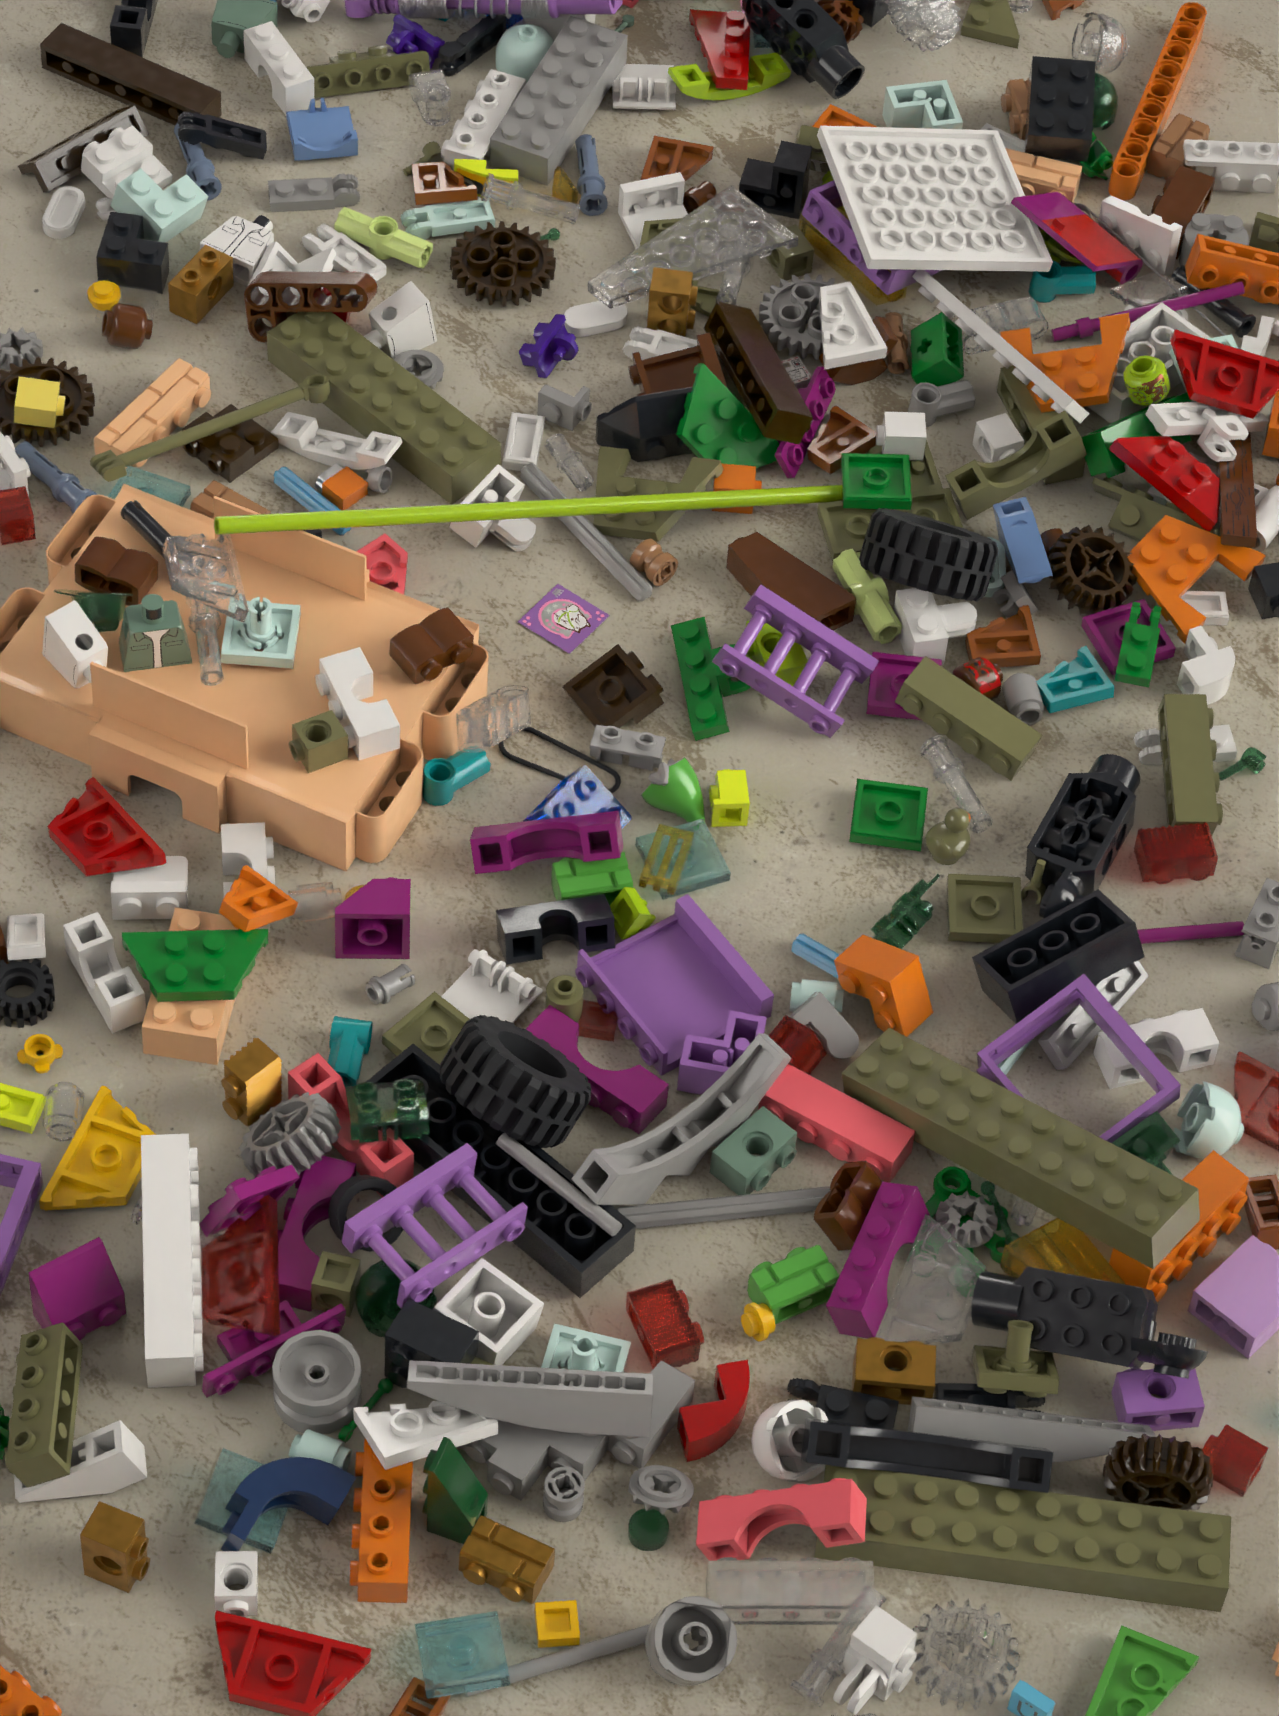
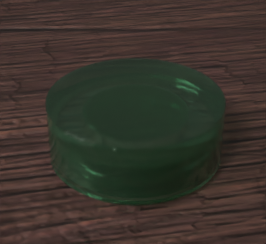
M644 1508L636 1511L631 1516L628 1524V1538L632 1545L643 1551H655L666 1543L669 1533V1522L664 1514L661 1515L655 1509L646 1511Z

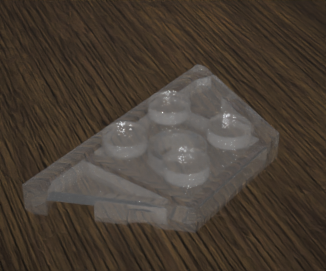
M203 533L192 534L188 537H167L162 549L171 589L237 621L245 622L249 609L231 535L219 534L217 539L205 540L206 537Z
M925 1214L875 1336L885 1341L905 1343L919 1341L926 1345L931 1342L949 1343L961 1341L971 1317L975 1285L980 1274L983 1271H987V1268L929 1215Z

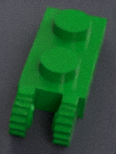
M1132 602L1129 622L1125 624L1114 681L1149 688L1160 633L1158 625L1162 607L1154 606L1150 614V626L1136 624L1140 616L1141 607L1139 602Z

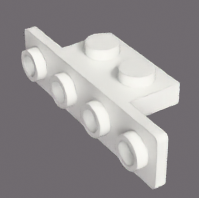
M1184 140L1185 165L1214 167L1212 177H1215L1213 190L1275 192L1279 175V143Z

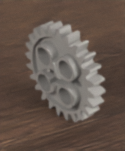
M805 274L804 280H799L795 275H792L791 283L781 279L779 287L771 285L770 293L763 294V302H760L759 324L762 325L765 334H768L770 343L778 341L777 350L780 351L787 347L789 348V356L794 355L796 352H801V358L804 360L808 354H813L814 359L819 360L820 354L823 353L820 307L818 304V310H816V305L819 302L820 287L834 285L835 278L823 282L822 275L820 274L816 280H811L808 274Z

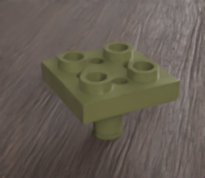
M1022 1320L1009 1321L1006 1348L974 1345L972 1362L978 1387H982L985 1391L994 1394H1003L1007 1390L1023 1391L1025 1395L1037 1398L1045 1397L1047 1394L1058 1395L1059 1376L1053 1353L1030 1350L1031 1334L1033 1331L1032 1323Z

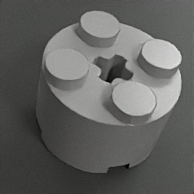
M1194 214L1185 229L1179 266H1185L1197 234L1248 246L1249 236L1243 227L1242 219L1235 215Z
M701 1596L684 1597L660 1610L652 1619L645 1639L647 1657L652 1670L668 1682L680 1686L698 1685L719 1675L732 1661L737 1647L736 1628L717 1602ZM690 1632L692 1633V1640L698 1641L699 1645L689 1650V1644L683 1640V1637L690 1634Z

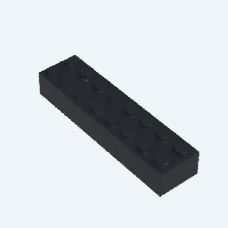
M414 1043L359 1087V1113L380 1131L391 1128L414 1152V1160L424 1169H428L468 1143L477 1152L474 1178L502 1208L508 1212L522 1202L528 1207L524 1224L525 1228L512 1242L579 1298L586 1294L634 1251L635 1224L613 1206L598 1205L622 1224L620 1231L615 1236H611L496 1145L498 1138L504 1132L489 1126V1123L477 1118L472 1114V1111L456 1101L457 1098L446 1090V1085L440 1079V1065ZM520 1139L516 1140L585 1194L571 1180L574 1175L538 1145L531 1146L525 1144ZM462 1187L451 1189L455 1195L489 1223L493 1222Z

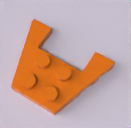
M1129 313L1099 317L1102 344L1033 354L1030 328L1000 332V336L1081 407L1109 402L1118 370V360L1120 354L1123 353L1126 332L1130 328ZM1030 381L1026 387L1041 413L1055 411L1050 407L1055 401L1051 398L1047 402L1043 401L1031 390L1035 384Z
M1165 515L1130 551L1132 554L1127 558L1129 562L1134 564L1131 573L1137 577V583L1147 596L1151 595L1157 604L1162 607L1161 615L1166 621L1170 620L1178 630L1177 636L1186 644L1189 629L1203 626L1206 617L1181 599L1184 593L1215 561H1218L1243 581H1246L1252 575L1253 567L1261 565L1266 555L1247 547L1222 545L1221 536Z

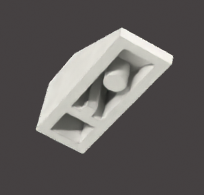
M121 1420L73 1440L70 1475L28 1488L14 1475L15 1499L21 1503L113 1493L147 1478L145 1446Z

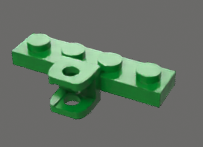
M705 617L671 625L695 741L730 732L723 697L744 692L751 687L741 680L732 681L731 676L723 673L719 666L712 662L722 647L712 649ZM730 644L729 646L734 648L736 644Z

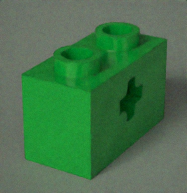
M940 312L911 330V376L916 384L931 383L938 387L954 383L964 377L962 329L944 313Z

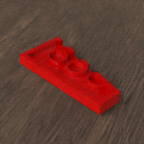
M690 9L689 21L691 26L695 27L694 34L697 41L701 43L703 57H706L708 60L707 67L715 87L747 90L750 26L745 13L736 10L721 12Z

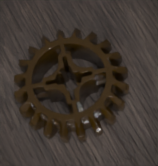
M1090 525L1083 527L1081 530L1076 526L1068 533L1062 534L1057 539V543L1055 542L1051 546L1050 555L1047 557L1053 575L1047 577L1053 580L1050 583L1049 589L1059 591L1057 601L1066 599L1069 602L1068 609L1077 606L1080 615L1086 614L1088 611L1094 614L1123 605L1126 602L1125 600L1132 595L1133 586L1137 580V577L1131 573L1134 564L1129 562L1127 558L1132 553L1124 552L1123 550L1125 541L1117 543L1114 541V533L1106 536L1103 533L1102 527L1097 528L1093 532Z
M1142 1434L1141 1438L1128 1436L1126 1441H1117L1115 1447L1109 1448L1103 1467L1106 1493L1113 1496L1114 1501L1187 1511L1198 1510L1201 1504L1207 1503L1208 1495L1213 1486L1214 1474L1210 1465V1457L1204 1455L1201 1448L1191 1447L1189 1441H1177L1175 1436L1171 1438H1164L1160 1434L1157 1437H1149L1146 1434Z

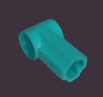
M1053 261L1049 272H1032L1028 293L1034 300L1043 303L1053 301L1057 294H1094L1096 289V272H1093L1087 266L1061 267L1059 263Z
M471 744L447 759L434 758L429 760L425 764L423 771L424 800L435 806L448 804L456 790L490 771L491 763L486 756V752L478 744L475 746Z
M334 1016L330 1033L328 1063L342 1077L346 1091L351 1088L357 1087L364 1054L368 1055L373 1022Z

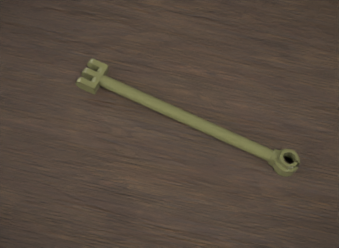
M323 374L310 375L302 383H299L296 388L118 456L111 450L95 455L91 458L90 465L106 481H114L127 476L125 467L302 399L316 404L323 403L328 400V395L331 392L329 378H326V375Z

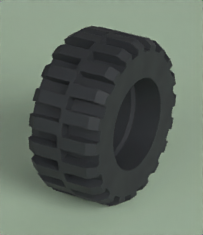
M879 508L871 515L859 560L865 570H869L871 573L880 575L888 580L942 596L964 599L966 601H979L986 595L999 551L995 541L967 529L908 512Z
M479 1015L469 1019L440 1063V1079L446 1085V1090L457 1098L456 1101L472 1111V1114L477 1118L489 1123V1126L498 1131H503L515 1140L520 1139L525 1144L531 1146L538 1145L540 1148H552L563 1143L591 1100V1085L588 1083L587 1077L562 1052L555 1050L542 1038L539 1039L532 1035L530 1031L524 1028L521 1029L509 1021H501L498 1017Z

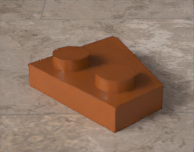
M444 161L412 164L416 205L425 206L438 203L478 200L477 186L474 184L466 186L464 184V176L451 170V167Z
M834 406L830 410L829 421L827 424L821 425L818 430V436L812 440L807 448L808 460L831 475L841 468L842 453L865 454L870 448L877 446L876 431L838 406Z
M1029 605L1019 607L1018 613L1006 620L1001 616L991 621L988 626L979 627L966 634L965 645L969 661L977 657H983L999 667L1040 664L1041 653Z

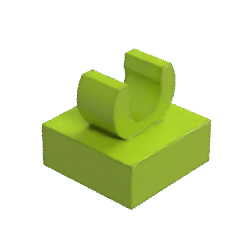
M624 887L610 905L614 915V926L621 939H627L637 934L640 929L650 927L656 919L655 915L650 914L647 909L648 903L641 899L637 890L632 887Z

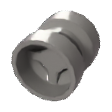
M563 1466L553 1469L546 1476L543 1508L549 1518L558 1522H568L577 1518L582 1512L585 1482L583 1476L577 1470Z

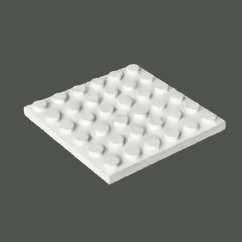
M820 126L817 134L818 140L868 269L1049 272L1053 261L1038 225L1011 204L1014 197H1022L1025 194L998 130Z

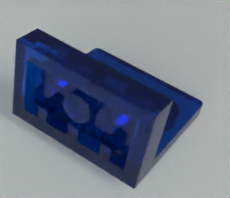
M583 765L565 776L523 822L619 811L622 830L632 819V816L586 765Z

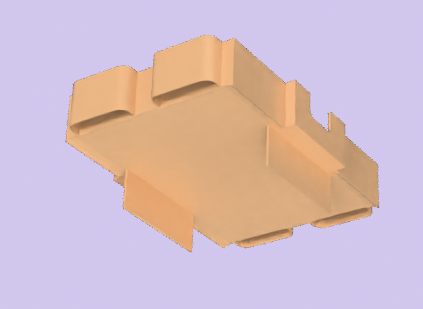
M124 483L115 499L98 494L91 495L83 500L46 550L49 585L45 591L41 592L29 587L17 589L0 608V728L90 765L92 777L101 785L127 796L131 793L130 775L169 789L181 798L183 819L216 833H220L221 824H226L227 822L230 824L265 822L266 837H273V842L343 871L348 870L355 858L369 863L383 861L389 855L421 806L423 797V758L427 760L434 758L447 759L454 755L486 707L489 656L487 650L479 645V624L456 616L474 636L473 651L470 657L461 664L444 667L440 675L432 681L425 680L414 684L389 655L390 640L402 630L419 624L430 614L440 609L371 581L369 582V569H366V555L303 530L217 535L214 530V519ZM217 496L213 498L214 519L217 516L260 514ZM137 500L193 557H198L202 560L203 569L197 578L190 582H183L178 576L179 572L121 517V510L126 503ZM94 537L114 539L126 549L147 552L158 561V580L148 594H157L162 597L163 601L173 600L177 602L188 637L192 663L124 672L119 648V637L124 610L128 605L114 600L107 594L89 591L75 582V563ZM260 597V602H263L264 597L269 599L271 603L301 605L293 669L221 663V649L229 600L251 601L253 598ZM74 600L82 608L108 646L107 667L91 662V683L81 688H74L42 654L45 616ZM360 647L373 671V696L360 701L374 703L387 699L400 724V748L363 760H358L353 748H348V759L308 773L301 761L296 762L289 748V741H292V724L329 711V700L326 695L321 696L315 680V676L320 674L319 659Z

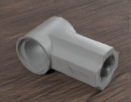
M968 380L938 387L931 383H919L912 390L908 412L925 413L926 427H929L936 422L938 416L974 408L976 399L973 387Z

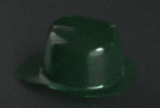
M54 590L56 593L71 596L72 601L75 600L98 632L115 631L119 626V622L123 620L127 598L134 596V594L128 593L101 594L78 590Z

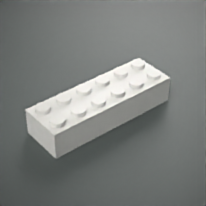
M189 1133L141 1135L144 1337L148 1388L196 1386V1372H204L197 1147L190 1148Z

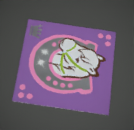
M557 584L518 623L570 654L610 615Z

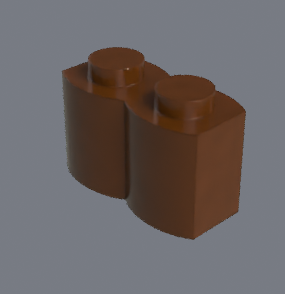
M94 537L75 563V582L89 591L107 594L114 600L128 606L141 604L143 597L148 594L158 580V561L149 553L126 549L118 541L105 537Z
M446 607L430 614L419 624L412 625L395 635L390 640L389 655L414 684L425 680L432 681L440 675L444 667L461 664L470 657L473 651L474 636L456 615Z
M867 1161L845 1163L833 1177L830 1191L819 1202L814 1213L815 1222L838 1251L852 1249L882 1184L881 1179Z

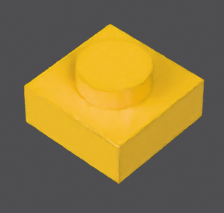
M576 1600L535 1603L534 1611L538 1648L580 1645Z

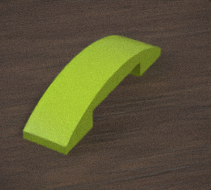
M777 53L750 56L747 90L716 88L710 72H702L697 64L669 67L668 74L679 90L688 96L703 100H728L749 96L771 88L789 78L791 70Z

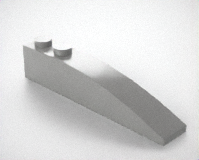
M409 1361L408 1389L444 1404L487 1418L532 1428L579 1433L587 1437L597 1435H617L626 1439L650 1437L653 1374Z
M912 1397L908 1431L1046 1448L1054 1452L1052 1462L1073 1461L1108 1455L1109 1448L1115 1447L1117 1441H1126L1128 1436L1141 1438L1142 1434H1146L1149 1437H1156L1149 1425Z

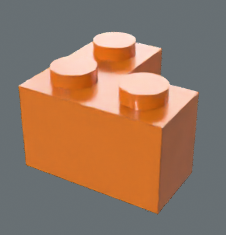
M862 934L834 960L838 981L842 989L870 1000L875 1024L882 1031L885 1032L888 1028H891L908 1037L933 1014L918 955Z

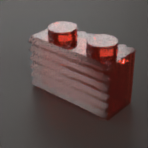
M1206 822L1195 825L1189 824L1188 826L1183 824L1182 826H1168L1167 828L1162 826L1161 828H1141L1138 830L1134 853L1137 865H1139L1142 882L1155 881L1158 884H1167L1174 879L1190 878L1194 881H1200L1208 876H1214L1218 855Z
M672 1279L627 1292V1314L653 1369L661 1360L675 1368L676 1366L681 1367L683 1364L688 1365L691 1361L696 1362L699 1359L700 1345L704 1344L702 1329L697 1321L691 1322V1318L688 1316L689 1304L687 1297L682 1289L676 1290Z

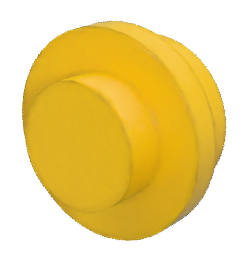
M103 280L93 283L88 288L87 296L95 309L105 311L110 310L114 304L118 303L121 292L117 284Z
M752 1302L745 1305L744 1314L741 1316V1324L745 1333L749 1337L752 1336L758 1342L766 1340L769 1334L775 1331L776 1327L772 1311L765 1303L757 1304Z

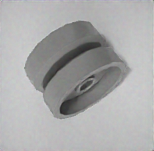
M313 1330L301 1332L289 1338L278 1349L272 1365L273 1397L275 1410L282 1421L301 1433L310 1429L321 1434H330L347 1425L354 1417L353 1408L359 1407L361 1402V1364L359 1354L351 1342L337 1333Z

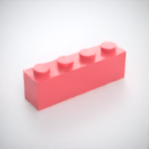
M787 1064L759 1102L758 1110L762 1106L767 1108L797 1132V1137L802 1141L817 1145L841 1161H867L877 1176L884 1182L892 1181L912 1152L915 1130Z

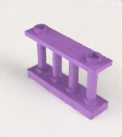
M760 585L744 607L745 610L752 614V618L736 645L732 648L725 643L712 662L718 665L720 670L726 675L738 678L808 723L809 727L816 733L825 734L831 738L845 721L836 715L835 712L852 682L857 681L862 684L874 671L879 660L763 585ZM767 623L780 631L782 637L764 667H762L745 655L763 625ZM795 642L808 649L812 655L795 684L791 686L775 674ZM823 662H828L839 669L841 675L822 706L805 695Z
M468 1143L345 1221L342 1244L352 1254L363 1246L366 1248L371 1247L402 1281L400 1282L397 1304L401 1309L408 1298L417 1303L423 1301L429 1296L434 1287L505 1240L507 1242L515 1240L525 1228L524 1224L528 1207L523 1202L506 1212L474 1178L477 1152ZM454 1187H462L493 1222L476 1232L443 1195ZM425 1206L427 1208L432 1207L463 1242L446 1252L413 1217V1214ZM394 1226L397 1228L402 1227L432 1262L415 1273L382 1237V1234Z

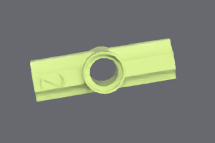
M343 207L338 213V218L334 224V229L337 232H342L351 240L368 246L369 252L380 260L394 257L423 269L429 262L433 251V243L398 229L396 220L388 216L371 218L350 208Z
M853 549L842 551L837 558L833 559L832 568L844 589L852 593L856 598L854 616L860 615L874 641H879L881 644L892 642L897 635L901 634L902 624L889 603V594L885 582L880 577L874 578L869 570H865L861 566L859 560L860 552H855Z

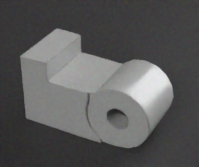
M815 992L788 1016L797 1028H803L808 1024L822 1039L823 1048L831 1057L839 1059L849 1058L858 1049V1035L821 992Z

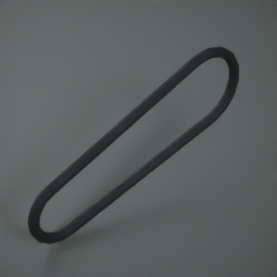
M517 725L507 728L501 733L498 740L501 753L508 759L595 794L609 795L614 793L621 784L620 776L614 769L532 727ZM511 732H530L612 774L615 778V785L607 790L594 788L510 754L504 748L503 741Z

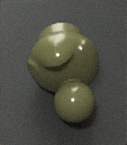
M961 808L949 810L945 820L934 825L925 836L927 849L932 854L933 859L939 864H955L965 855L970 846V834L967 827L971 817L968 812Z

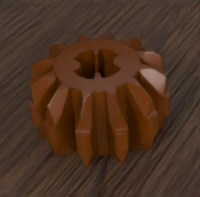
M819 0L817 2L843 28L847 44L860 34V31L863 29L862 23L864 19L859 15L860 9L853 5L852 0Z

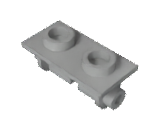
M596 725L590 743V756L596 757V761L621 765L623 754L630 755L628 766L653 771L654 768H659V765L662 763V752L666 737L656 736L648 732L640 733L623 730L615 726Z

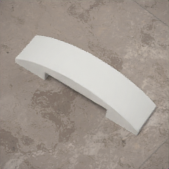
M287 412L271 431L278 438L280 444L306 458L330 466L337 463L342 468L347 466L350 469L356 470L372 469L385 465L403 443L401 437L372 431L367 439L320 429L316 418Z

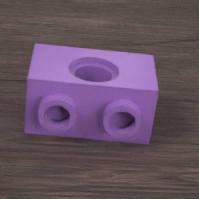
M1130 1368L1123 1372H1117L1111 1393L1118 1422L1149 1425L1153 1431L1199 1427L1205 1406L1196 1369L1190 1371L1189 1379L1153 1372L1154 1369ZM1151 1394H1157L1163 1398H1155Z

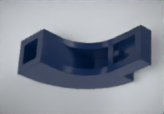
M290 1457L262 1465L240 1483L225 1507L226 1510L231 1512V1515L221 1531L228 1535L221 1550L239 1551L257 1519L264 1513L276 1508L298 1509L328 1526L357 1477L331 1463L314 1458Z

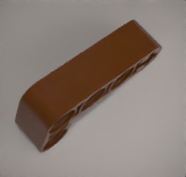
M261 272L244 291L249 333L258 342H267V332L287 319L286 312H360L375 297L378 288L376 280L368 273ZM259 287L264 288L269 296L262 294ZM290 287L297 289L300 296L293 294ZM321 287L328 289L332 297L324 294ZM262 318L269 320L272 327L267 326Z

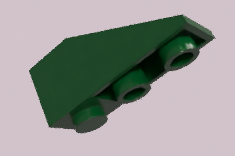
M443 1437L438 1450L431 1449L425 1461L423 1473L428 1475L424 1483L423 1493L427 1494L422 1513L427 1515V1532L464 1544L468 1536L471 1535L472 1529L479 1517H486L488 1493L452 1441L447 1437Z

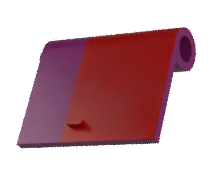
M1060 192L1014 197L1011 201L1012 205L1093 272L1103 270L1122 286L1129 284L1139 274L1143 261Z

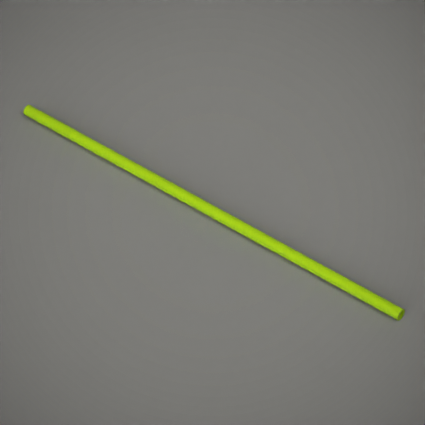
M842 485L217 516L214 519V530L219 535L826 503L843 501Z

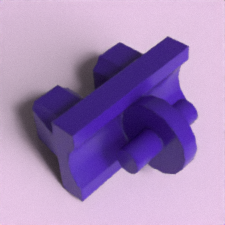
M401 14L395 15L393 29L387 37L386 43L393 47L395 54L417 51L428 52L430 69H432L434 60L440 58L439 48L445 44V41L425 31L417 22L410 21Z
M556 314L550 323L539 322L533 334L536 343H524L519 350L523 365L535 367L540 378H547L559 361L572 360L579 351L578 345L575 342V335L568 333L565 328V315Z

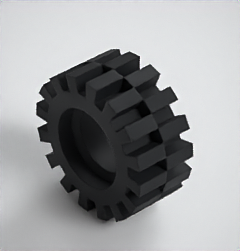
M34 958L32 963H29V959H22V961L9 960V964H6L2 959L0 960V1021L4 1018L5 1025L9 1027L12 1026L13 1021H17L18 1028H24V1021L29 1020L30 1025L33 1026L37 1024V1016L44 1020L47 1017V1010L52 1011L54 1007L53 1001H55L52 973L50 974L47 965L45 964L41 967V960ZM17 985H26L34 988V992L26 997L14 998L6 995L8 989Z

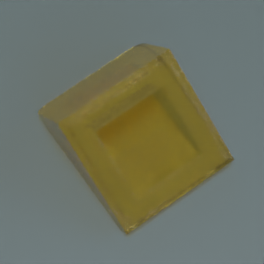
M557 167L553 178L551 210L555 213L575 214L578 191L562 167Z

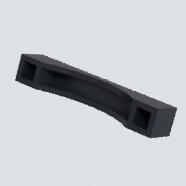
M806 1418L801 1459L807 1463L919 1474L1049 1493L1054 1452L1039 1447Z

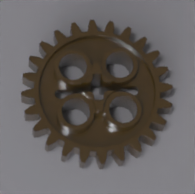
M500 221L499 227L494 228L490 222H487V229L483 230L479 226H475L474 234L465 231L464 239L457 238L456 247H452L450 257L452 280H457V288H465L466 296L476 293L477 302L488 298V303L492 306L496 300H500L502 307H505L507 300H512L518 306L520 298L531 302L532 294L540 297L542 296V288H550V280H554L556 267L554 249L548 248V239L540 240V232L530 235L529 226L518 230L517 223L514 222L510 228H507L504 222Z
M36 357L34 364H29L26 359H22L21 367L10 363V372L0 370V431L3 436L12 434V442L14 444L22 438L30 444L33 441H38L40 448L44 446L45 440H50L56 446L57 438L59 437L70 441V432L80 435L81 425L88 426L89 417L94 416L95 397L92 383H87L86 374L78 375V367L75 366L67 370L66 361L56 366L54 365L53 358H50L46 364H42L41 359ZM19 377L60 382L59 395L65 396L63 416H56L55 428L14 423V405Z

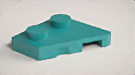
M1087 646L1078 649L1077 657L1071 662L1062 661L1055 667L1053 672L1045 674L1036 681L1043 704L1049 713L1114 697L1115 686Z

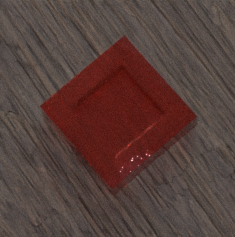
M583 1000L582 1015L579 1019V1036L614 1042L618 1023L617 1014L614 1011L608 1014L604 1013L603 1009H607L606 1004L600 1005L598 1002Z

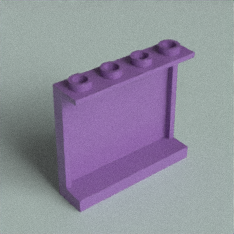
M688 894L676 900L673 915L616 944L615 948L607 949L591 958L583 949L578 951L577 968L575 970L577 979L584 988H589L596 996L602 1011L606 1014L610 1013L616 1020L622 1035L635 1043L644 1062L649 1066L653 1065L661 1076L679 1067L686 1034L724 1040L730 1010L767 1018L771 1017L774 994Z

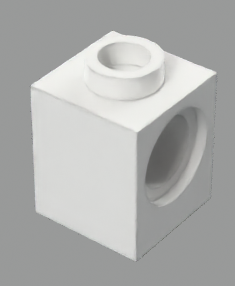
M1004 413L977 421L972 445L984 463H991L1005 459L1023 447L1024 439L1008 415Z
M216 1551L215 1613L217 1610L241 1617L257 1615V1551ZM233 1584L245 1586L243 1589L236 1591L228 1589Z

